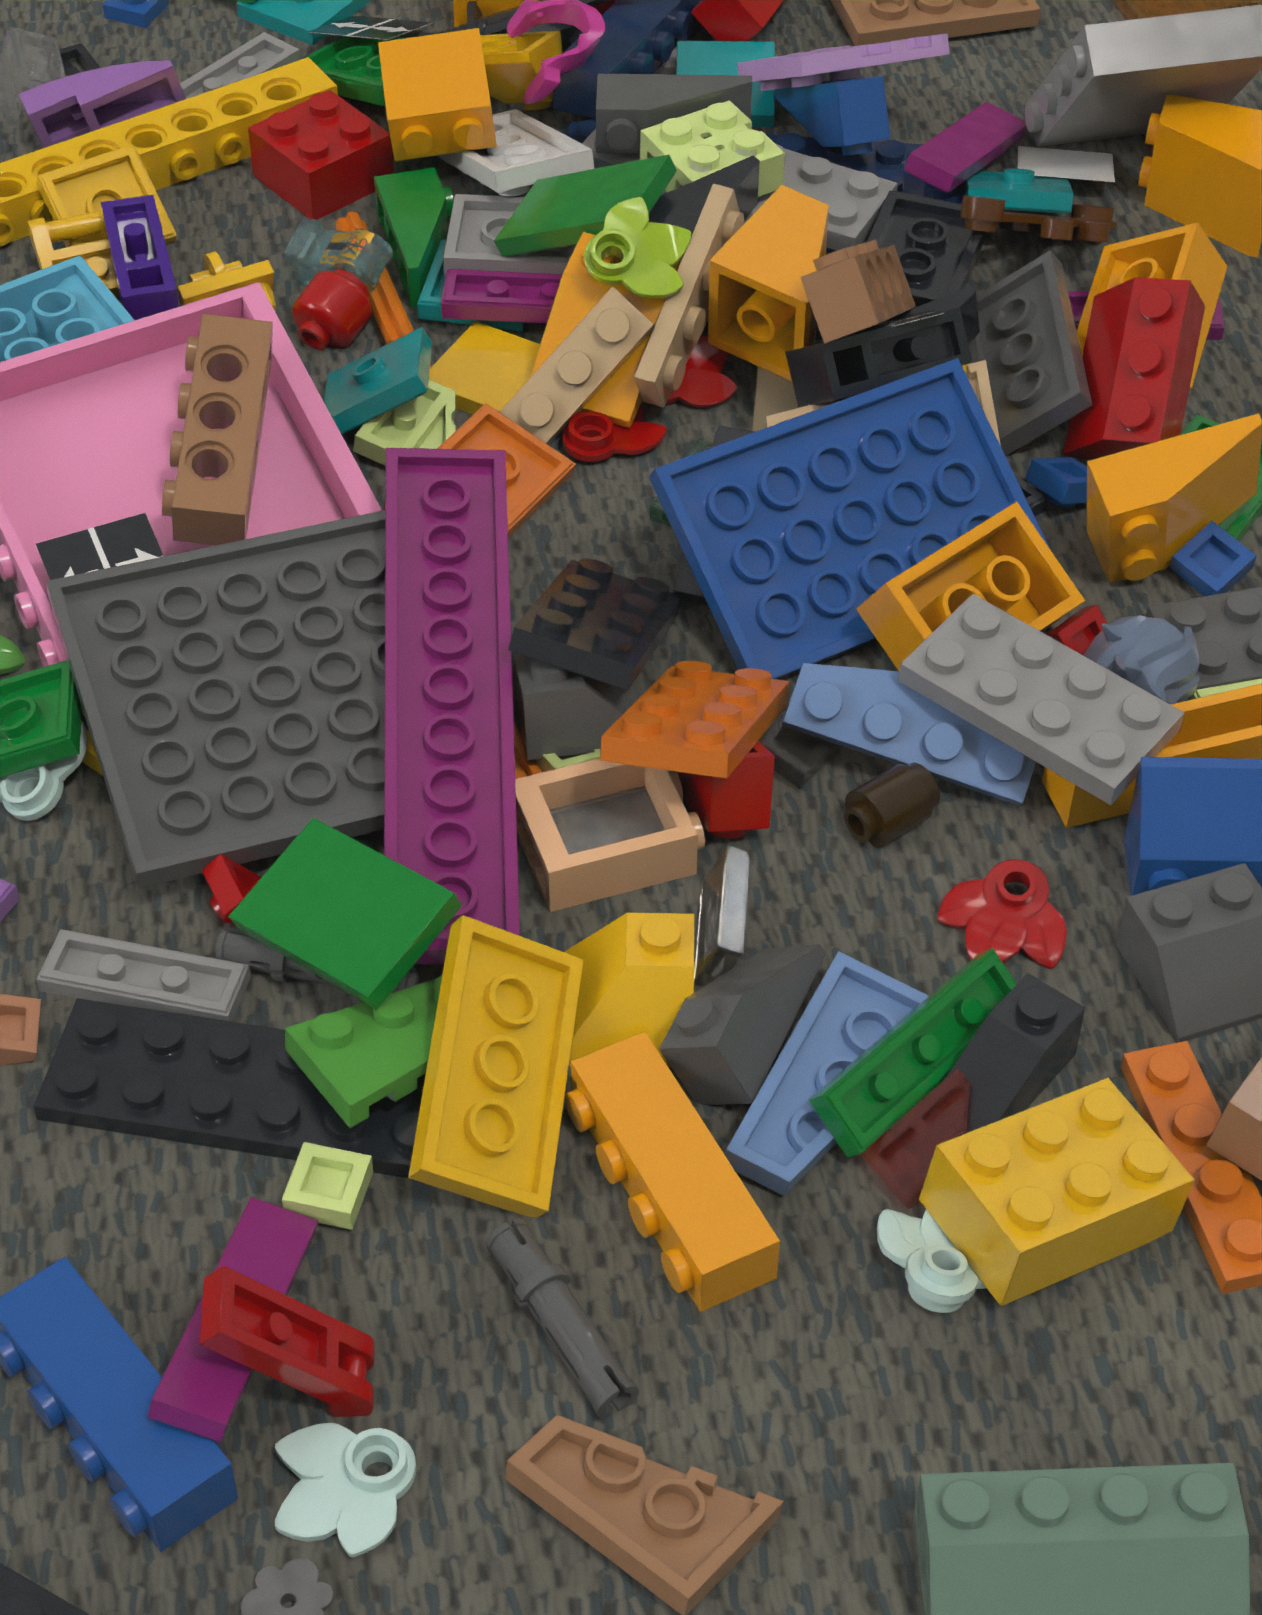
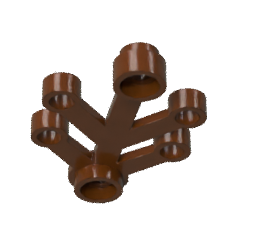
M963 196L960 217L966 218L964 229L996 232L997 223L1001 222V229L1031 232L1032 224H1041L1040 237L1072 240V236H1076L1078 240L1108 242L1110 230H1116L1117 222L1112 221L1114 208L1072 204L1071 217L1005 210L1006 200Z

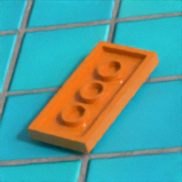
M701 661L678 662L675 666H671L601 736L600 761L727 779L788 705L790 681L772 679V674L762 669L745 668L735 671V674L712 671L710 664Z

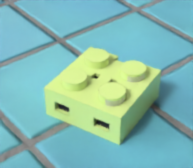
M730 100L723 103H715L705 109L678 118H670L663 123L640 130V160L670 155L677 171L665 189L667 193L753 155L760 160L758 197L776 191L783 185L785 152L765 133L753 130L752 121Z

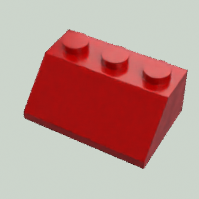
M1135 277L1094 296L1082 355L1092 406L1083 410L1069 421L1063 451L1064 456L1093 460L1181 435L1205 305L1191 280Z

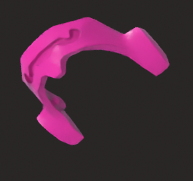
M579 0L523 1L507 25V32L511 38L527 32L535 25L547 23L573 25L583 33L579 35L576 48L545 59L540 63V71L525 91L524 103L531 104L545 98L559 85L561 81L560 75L575 69L588 60L605 31V22L597 9Z

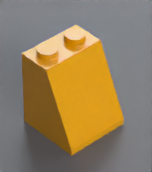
M479 28L378 42L386 114L395 161L497 147Z
M1167 94L1161 114L1152 112L1148 124L1145 144L1154 145L1152 157L1144 156L1138 186L1147 188L1144 206L1184 225L1198 222L1208 237L1248 256L1258 257L1262 244V110Z
M781 185L710 259L709 344L792 382L785 352L814 344L817 322L801 277L815 272L816 268L813 260L826 255L828 204Z

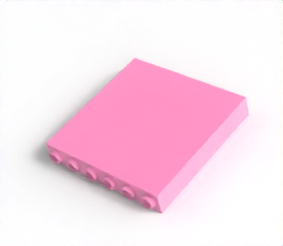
M259 282L0 362V576L4 582L11 579L14 580L19 591L18 594L14 595V600L21 621L26 629L36 627L42 641L37 643V650L43 667L65 661L67 657L48 599L46 581L50 579L36 543L146 513L163 556L216 546L173 541L172 517L162 516L165 480L176 481L178 467L170 466L173 431L184 432L186 420L178 418L177 414L181 383L191 384L193 372L185 371L188 336L199 337L202 314L273 322L272 362L246 539L382 511ZM204 477V478H206V479H215L216 477Z

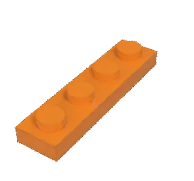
M1188 1041L1123 1053L1120 1068L1143 1119L1195 1179L1183 1208L1222 1294L1262 1286V1197L1249 1172L1206 1146L1222 1113Z

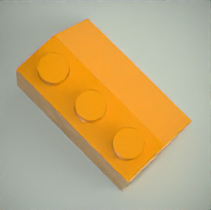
M1198 222L1104 246L1077 329L1082 355L1095 295L1135 277L1191 280L1205 305L1190 389L1192 388L1228 267Z

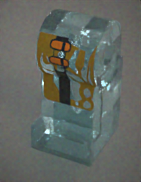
M302 218L282 257L305 286L309 284L318 272H334L337 269H342L358 277L366 285L369 292H372L377 286L386 264L390 262L393 250L383 238L369 230L361 228L354 229L352 232L327 230L319 220Z

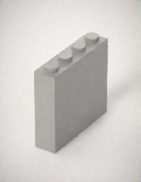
M1262 5L1084 25L1026 103L1025 122L1028 131L1034 132L1035 142L1038 147L1147 134L1151 113L1161 114L1167 94L1229 104L1262 69Z

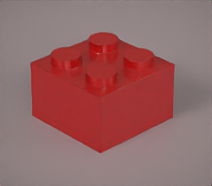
M331 90L315 94L300 104L282 112L274 113L269 118L248 127L253 176L313 222L374 193L375 176L394 174L390 133Z

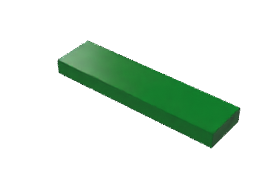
M993 948L976 955L808 1100L847 1158L864 1152L946 1078L987 1016L1017 985Z

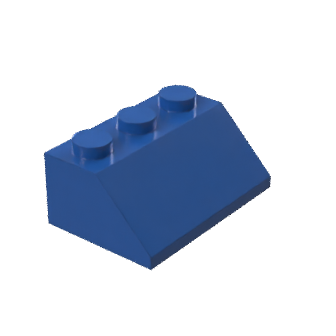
M1141 757L1124 837L1131 896L1243 863L1247 865L1262 887V759Z

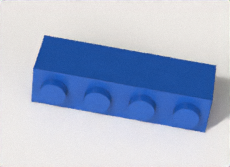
M63 1257L0 1297V1366L11 1378L22 1371L33 1387L27 1390V1394L37 1414L49 1429H53L62 1423L74 1440L70 1441L67 1446L75 1463L91 1483L103 1477L115 1492L114 1495L109 1497L110 1505L120 1523L132 1537L135 1538L145 1531L158 1550L162 1552L239 1499L232 1463L212 1439L148 1417L151 1400L162 1376L66 1257Z

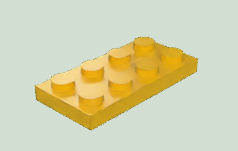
M464 915L451 925L408 1178L526 1217L538 1218L549 1211L584 959Z

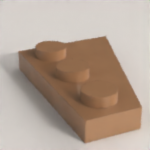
M556 1415L513 1454L506 1464V1481L681 1615H687L763 1537L780 1517L784 1503L783 1500L759 1491L755 1498L751 1499L717 1486V1475L693 1466L685 1474L646 1459L643 1447Z

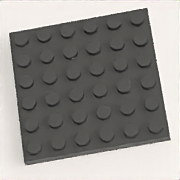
M385 510L46 581L48 599L138 889L203 873L202 869L220 853L238 864L280 855L313 817L349 837L384 830Z

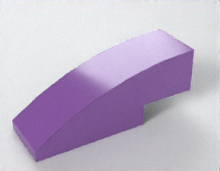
M170 60L143 61L107 66L50 81L19 93V97L43 148L186 99Z

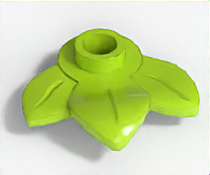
M642 197L625 200L616 204L608 211L603 231L599 232L588 242L584 252L585 267L595 280L603 284H623L640 297H668L683 289L684 283L682 278L673 267L683 258L690 243L692 233L690 230L679 226L649 222V213ZM612 255L620 258L622 262L611 264L604 262L603 259Z

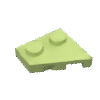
M429 380L427 393L364 423L355 435L353 452L386 466V448L437 449L456 431V425L454 424L455 391Z

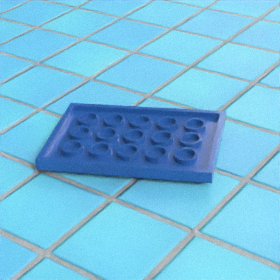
M958 358L655 468L649 476L650 482L738 670L745 668L766 670L772 674V679L777 680L799 673L803 663L821 664L878 641L856 608L886 582L1016 501L1049 547Z

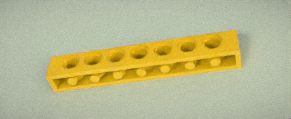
M307 57L0 163V246L29 236L28 220L43 217L45 222L54 221L36 184L37 176L134 144L155 190H159L251 157L248 127L269 118L274 113L282 112L300 104L315 94L331 90L338 95L337 85Z

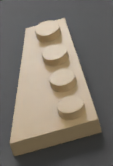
M713 184L691 236L690 243L677 271L684 283L683 289L674 295L666 297L634 376L643 402L664 408L672 390H677L681 385L686 363L708 322L709 261L744 225V214L739 211L735 192L732 188Z

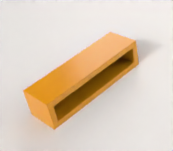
M1262 683L1171 704L1184 712L1181 729L1156 757L1262 759ZM1046 767L1044 768L1042 783L1065 827L1069 828L1129 813L1136 778L1112 805Z
M642 1032L571 1061V1091L565 1093V1104L568 1114L579 1132L589 1129L598 1143L596 1145V1155L606 1179L611 1184L621 1181L629 1194L628 1208L638 1232L644 1238L654 1235L662 1248L661 1262L672 1288L677 1293L687 1290L699 1311L702 1312L777 1279L779 1238L647 1033Z

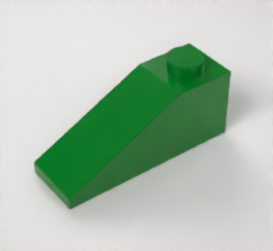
M435 167L374 177L377 218L410 308H417L419 297L440 241L443 239L447 240V218H451L454 203L450 186L442 187Z

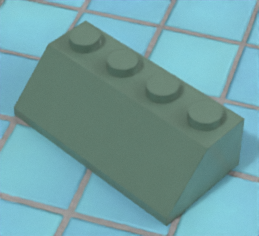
M1234 1463L920 1474L913 1518L925 1615H1250L1249 1533Z

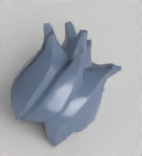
M1138 615L1121 617L1110 624H1102L1103 631L1093 639L1083 655L1170 705L1187 701L1194 694L1200 679L1197 674L1200 664L1199 654L1192 628L1185 627L1184 634H1182L1174 625L1162 618Z

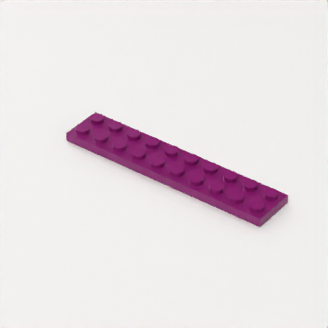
M386 448L384 855L454 892L462 904L459 911L415 964L444 965L450 927L462 915L520 936L512 654L508 650L511 642L505 450Z

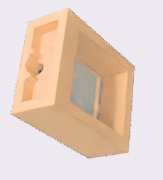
M600 758L515 779L517 836L550 912L697 874V850L705 847L704 831L695 811L687 813L684 807L682 785L676 771L600 761Z

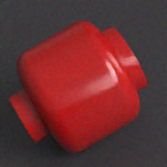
M337 269L334 272L322 271L316 273L292 306L293 320L299 328L297 332L301 340L308 346L320 351L324 350L327 345L341 349L350 346L372 315L371 302L368 298L369 290L366 285L354 274L342 269Z

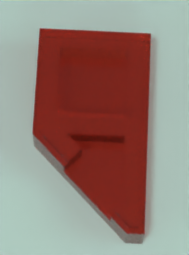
M956 1069L860 1154L908 1210L920 1203L919 1197L936 1145L966 1134L971 1083L959 1069Z

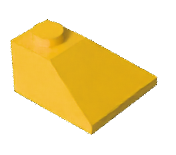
M560 31L529 32L511 38L509 34L480 35L489 95L505 104L522 103L524 110H539L551 107L553 91L542 100L531 104L524 103V94L540 71V63L545 59L563 53Z
M626 913L564 951L584 959L569 1066H571V1061L646 1032L667 1066L671 1067L659 1048L685 998L694 993V914Z

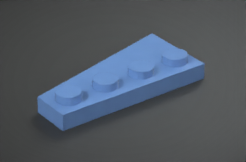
M803 663L782 726L893 764H904L907 766L913 762L919 763L934 778L1019 806L1023 803L1036 761L899 682V671Z
M838 951L725 1151L724 1155L733 1169L743 1176L785 1196L837 1144L808 1100L928 998L929 995Z

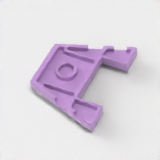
M948 33L859 46L847 45L822 48L785 56L737 63L739 76H752V82L760 81L761 91L791 87L790 78L792 88L822 84L823 81L829 80V72L831 81L861 77L860 68L950 54Z

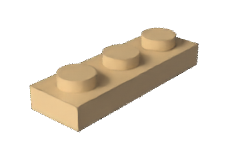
M612 286L504 406L500 413L547 445H550L566 428L571 418L584 408L650 335L655 325Z

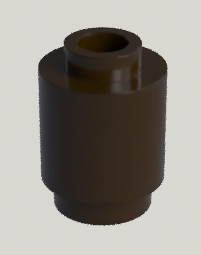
M915 762L907 766L896 764L846 795L845 824L855 839L860 842L869 841L875 848H881L931 817L933 809L940 803L938 785L931 773L921 764Z

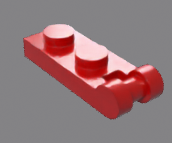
M225 1265L204 1277L199 1345L328 1403V1410L334 1417L369 1416L373 1412L374 1387L367 1381V1370H370L375 1362V1342L371 1336Z

